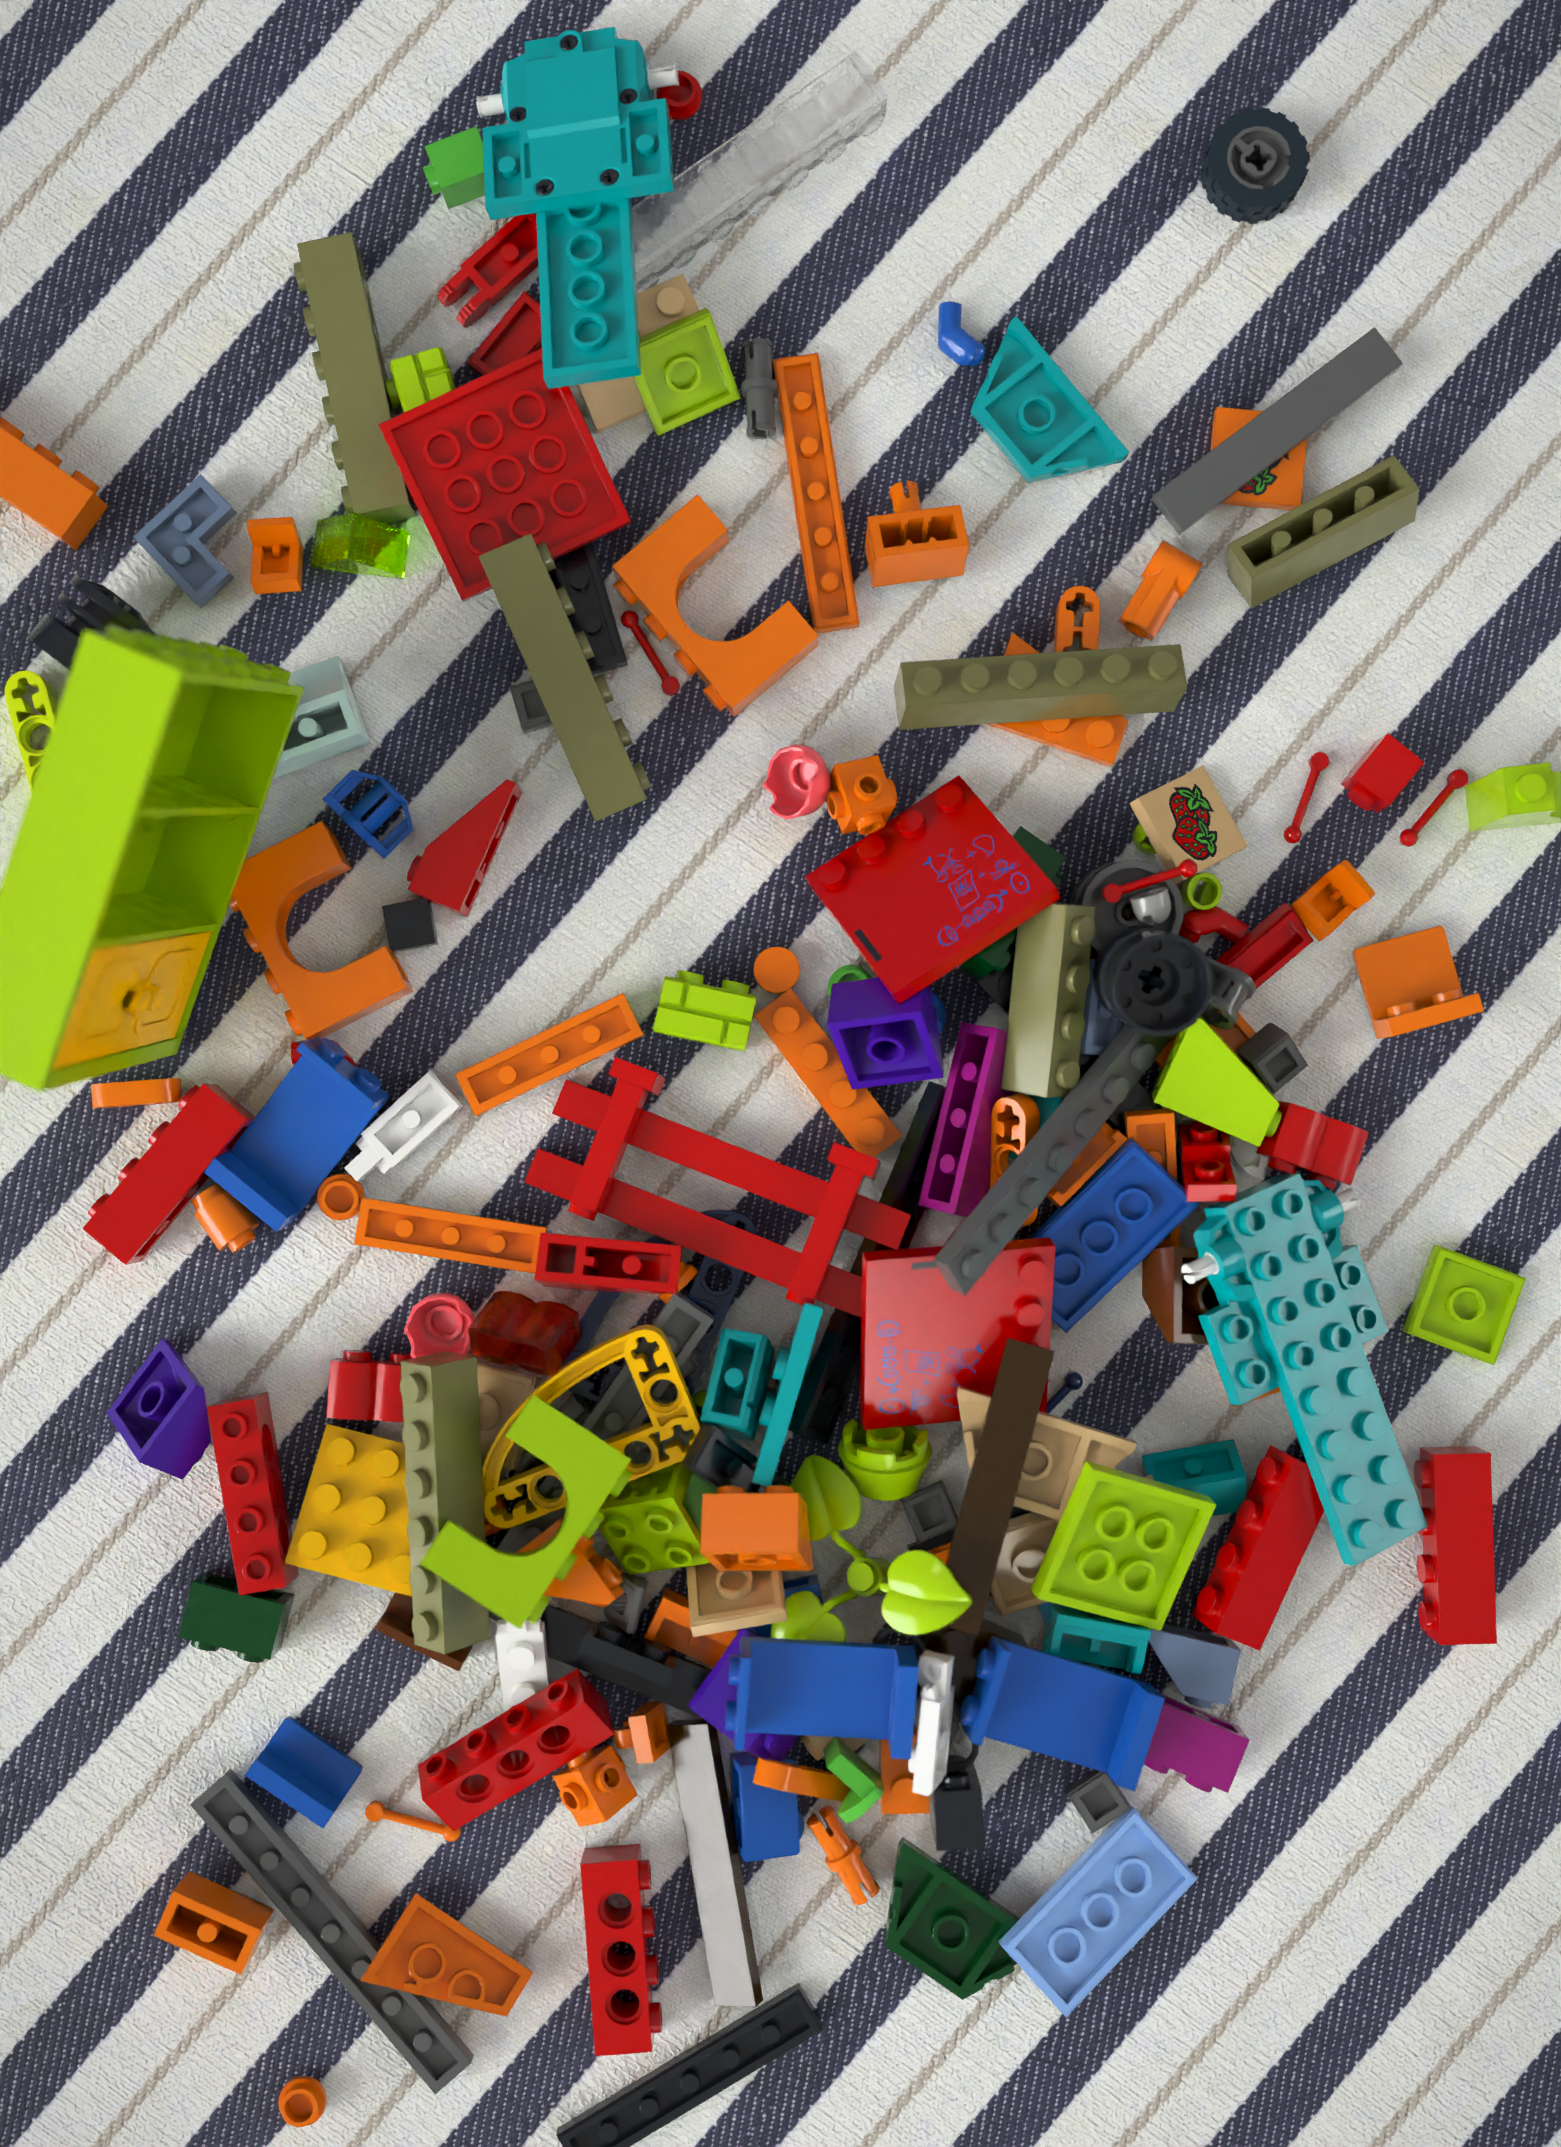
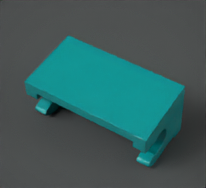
M1050 1602L1041 1651L1071 1660L1124 1669L1130 1673L1141 1674L1151 1630L1140 1625Z

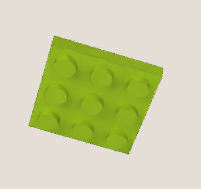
M1085 1461L1033 1582L1031 1591L1037 1599L1161 1631L1217 1504L1209 1496Z

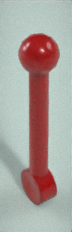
M633 610L625 611L621 615V623L624 627L631 629L662 680V691L668 696L676 695L680 690L679 681L675 677L669 676L638 625V614Z
M1317 752L1309 759L1308 764L1311 771L1292 824L1284 831L1283 836L1288 843H1297L1302 837L1300 826L1320 771L1327 768L1329 764V758L1323 752Z
M1457 769L1448 775L1446 787L1410 829H1405L1401 832L1399 839L1402 845L1411 847L1416 844L1418 833L1453 791L1467 784L1468 775L1465 771Z
M1185 859L1180 863L1179 867L1120 886L1117 884H1107L1103 887L1101 895L1106 902L1114 903L1119 901L1123 894L1175 877L1191 878L1197 873L1198 867L1195 861Z

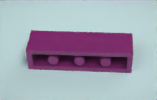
M961 1022L918 1203L919 1206L968 1217L990 1191L992 1108L999 1099L1018 1094L1015 1091L1001 1089L1007 1031Z
M1077 1661V1662L1084 1663V1664H1087V1665H1090V1666H1093V1667H1097V1666L1092 1665V1664L1087 1663V1662ZM1161 1694L1165 1700L1144 1765L1163 1774H1167L1169 1768L1186 1775L1184 1780L1202 1791L1211 1792L1212 1788L1215 1787L1228 1793L1250 1741L1239 1726Z

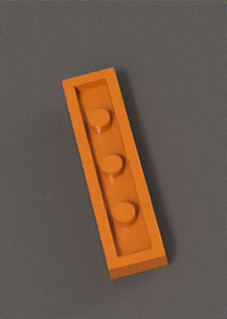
M791 988L754 1015V1018L854 1150L871 1157H876L902 1137V1134L867 1088H851L836 1047Z
M622 993L455 1075L474 1115L479 1116L645 1035L625 994Z
M364 1197L361 1199L354 1244L535 1274L540 1233H548V1227Z

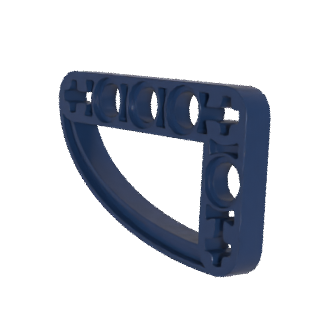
M731 1210L700 1212L732 1226H735L737 1221H741L746 1224L744 1227L745 1231L755 1235L758 1234L755 1223L745 1214ZM656 1235L645 1241L646 1243L673 1244V1242ZM708 1256L704 1257L688 1295V1299L695 1304L709 1309L714 1315L715 1320L712 1329L704 1334L692 1351L697 1363L695 1371L689 1376L683 1377L686 1385L689 1387L688 1390L691 1398L744 1272ZM714 1264H723L732 1272V1283L724 1290H714L706 1283V1271ZM599 1291L572 1334L559 1362L558 1370L588 1351L587 1348L598 1327L621 1292ZM615 1361L605 1366L610 1371L602 1381L600 1393L591 1389L597 1381L588 1377L576 1383L568 1390L597 1403L623 1364ZM601 1369L594 1372V1374L599 1375L601 1373ZM668 1387L663 1392L659 1400H662L664 1398ZM676 1391L673 1401L678 1396V1391ZM649 1415L644 1419V1423L651 1422Z

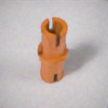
M831 1806L821 1808L818 1811L824 1819L827 1829L824 1828L815 1814L808 1818L806 1824L826 1853L825 1863L830 1871L838 1873L851 1896L852 1902L855 1905H862L868 1902L862 1892L859 1883H862L871 1898L876 1896L880 1887L874 1881L860 1858L861 1848L855 1840L848 1838L835 1815L834 1809Z

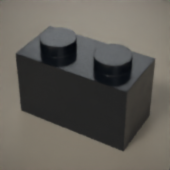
M948 1756V1761L950 1762L965 1760L962 1756ZM974 1763L960 1770L947 1769L941 1783L929 1795L930 1823L936 1850L985 1848L982 1789Z

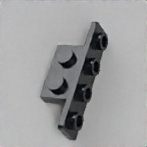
M548 1604L546 1606L541 1621L545 1623L548 1657L694 1716L701 1717L688 1704L712 1669L671 1653L668 1647L659 1642H652L647 1639L641 1641L628 1636L626 1632L614 1624L608 1622L596 1623L554 1605Z

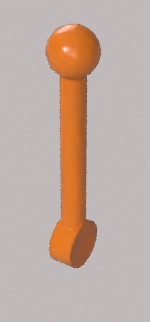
M378 1800L369 1803L365 1810L366 1818L371 1822H377L381 1818L441 1834L448 1842L456 1841L461 1835L460 1828L453 1831L447 1824L443 1825L388 1810Z

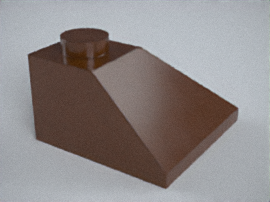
M1154 1248L1142 1260V1297L1168 1343L1209 1345L1198 1315L1219 1306L1217 1296L1207 1276L1190 1284L1183 1277L1189 1273H1182V1265L1199 1259L1197 1248Z

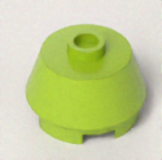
M852 1419L843 1428V1439L838 1445V1453L847 1475L855 1484L860 1495L874 1500L890 1501L910 1496L917 1490L932 1456V1446L928 1441L927 1429L921 1431L912 1425L863 1430L862 1425H858L855 1419Z

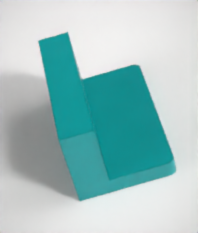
M1234 1439L1142 1455V1467L1145 1476L1152 1475L1154 1481L1209 1496L1217 1504L1212 1516L1237 1512L1239 1506L1246 1498V1474Z

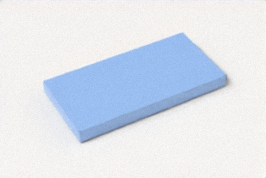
M1131 1806V1809L1120 1815L998 1943L1060 2012L1067 2017L1198 1878L1140 1813Z

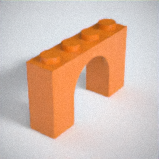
M697 494L612 566L615 578L617 579L613 587L628 606L631 607L635 603L640 606L647 615L643 619L644 624L658 641L661 642L665 638L669 640L677 650L673 654V658L689 677L694 673L698 674L707 685L702 691L719 712L726 708L735 717L818 647L819 635L789 600L749 634L732 641L706 639L696 634L686 625L678 611L679 595L684 583L692 573L729 543L728 529Z
M323 821L244 860L229 903L234 912L241 911L248 927L243 929L248 944L256 954L262 952L269 968L264 970L267 982L276 995L283 994L290 1008L285 1011V1016L291 1029L297 1036L303 1034L307 1040L315 1037L322 1039L414 992L396 954L387 946H383L340 969L329 972L309 971L291 953L286 937V924L294 904L308 891L352 869L332 828Z

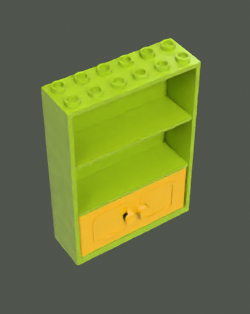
M108 626L106 633L84 630L0 886V1075L38 1092H43L177 1054L232 898L233 889L239 878L305 688L289 681L291 672L269 663L263 662V665L247 660L248 654L222 644L219 647L200 641L198 644L180 637L176 640L161 634L152 636L137 630H133L131 633L113 626Z

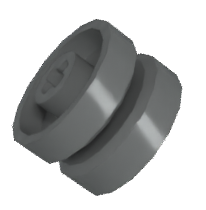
M1140 860L1103 863L1087 872L1074 887L1069 904L1095 907V934L1091 942L1090 952L1093 957L1097 958L1098 952L1111 936L1128 927L1145 925L1134 914L1130 898L1146 890L1167 887L1171 900V912L1168 918L1163 923L1155 922L1149 926L1166 930L1175 935L1179 934L1184 918L1182 896L1173 879L1123 894L1120 900L1114 903L1106 902L1101 895L1103 887L1107 884H1117L1120 886L1163 872L1157 865ZM1122 907L1130 909L1129 918H1122Z

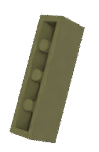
M1393 455L1227 544L1228 577L1252 609L1414 522L1419 487Z
M1054 902L1018 926L1001 1089L1050 1098L1067 1097L1076 1086L1080 1077L1079 1056L1081 1037L1085 1029L1084 1008L1086 990L1090 982L1089 961L1091 942L1095 934V907Z

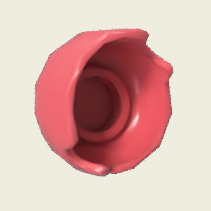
M794 744L781 748L776 752L769 762L767 779L763 783L764 788L769 790L774 798V803L769 809L772 813L788 820L812 814L827 801V793L831 789V778L827 765L819 752L803 744Z
M448 1292L430 1294L415 1304L404 1328L411 1346L410 1355L412 1358L445 1351L467 1355L475 1343L477 1333L476 1320L468 1304L461 1300L459 1296Z

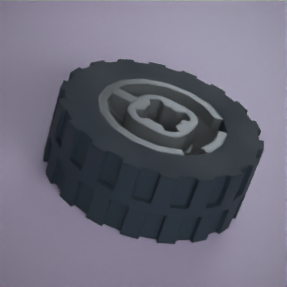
M1253 108L1245 109L1243 113L1238 115L1235 113L1228 117L1224 125L1221 123L1210 141L1201 166V172H1203L1201 179L1202 187L1206 189L1208 201L1218 208L1217 211L1223 216L1226 214L1233 221L1239 223L1240 221H1247L1248 224H1257L1261 220L1266 222L1274 219L1276 214L1279 212L1282 214L1288 208L1301 188L1309 170L1306 168L1310 161V153L1307 152V141L1305 136H1302L1299 132L1298 125L1294 121L1290 122L1286 119V115L1280 112L1278 114L1271 112L1268 108H1261L1260 110H1253Z

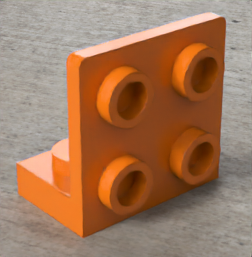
M1436 926L1357 948L1352 952L1376 1039L1397 1036L1484 1011L1479 993L1463 996L1445 930L1442 926Z

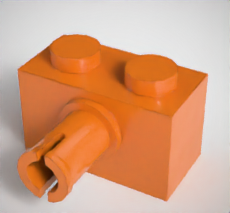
M902 481L894 484L889 489L894 513L869 516L867 521L865 552L872 587L963 576L969 542L961 505L922 510L918 495L919 489L915 482L907 481V494L904 493Z

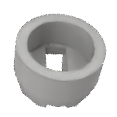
M1167 887L1146 890L1130 898L1134 914L1145 925H1153L1155 922L1163 923L1171 912V900Z

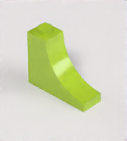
M1550 762L1502 767L1465 786L1470 832L1561 822V772L1551 771Z

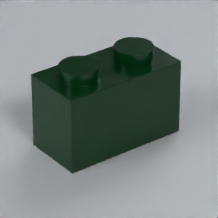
M204 1572L191 1583L178 1637L191 1640V1645L194 1648L204 1651H218L219 1648L235 1651L239 1659L248 1662L260 1663L264 1662L265 1659L271 1660L282 1648L295 1594L273 1589L239 1595L236 1579Z

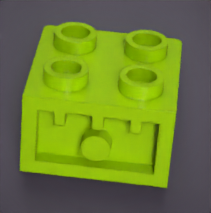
M682 1461L627 1482L617 1497L609 1493L599 1508V1511L604 1513L605 1516L598 1528L626 1573L630 1575L709 1563L700 1553L701 1534L682 1504L692 1472L681 1465Z

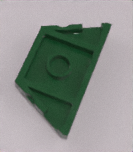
M902 1837L897 1849L884 1936L885 1946L962 2000L982 1990L987 1982L1000 1980L1014 1972V1965L1017 1963L998 1941L1020 1918Z

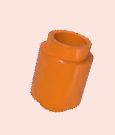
M218 1183L207 1188L191 1201L197 1210L194 1216L219 1251L230 1248L232 1253H235L257 1238L253 1231L259 1226L258 1221L247 1207Z

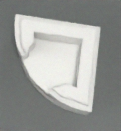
M1228 1134L1231 1144L1230 1154L1234 1162L1249 1176L1264 1181L1269 1158L1256 1153L1258 1146Z

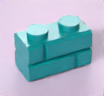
M727 1328L722 1329L700 1419L702 1423L715 1425L732 1438L747 1441L755 1440L769 1379L766 1371L771 1370L775 1353L767 1336Z

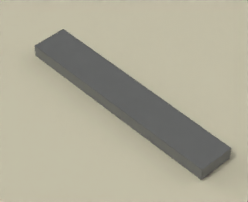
M1374 327L1157 491L1151 500L1178 535H1181L1396 372L1403 364L1402 361Z

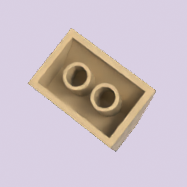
M683 273L637 293L639 338L699 311ZM633 377L576 385L597 433L646 412Z

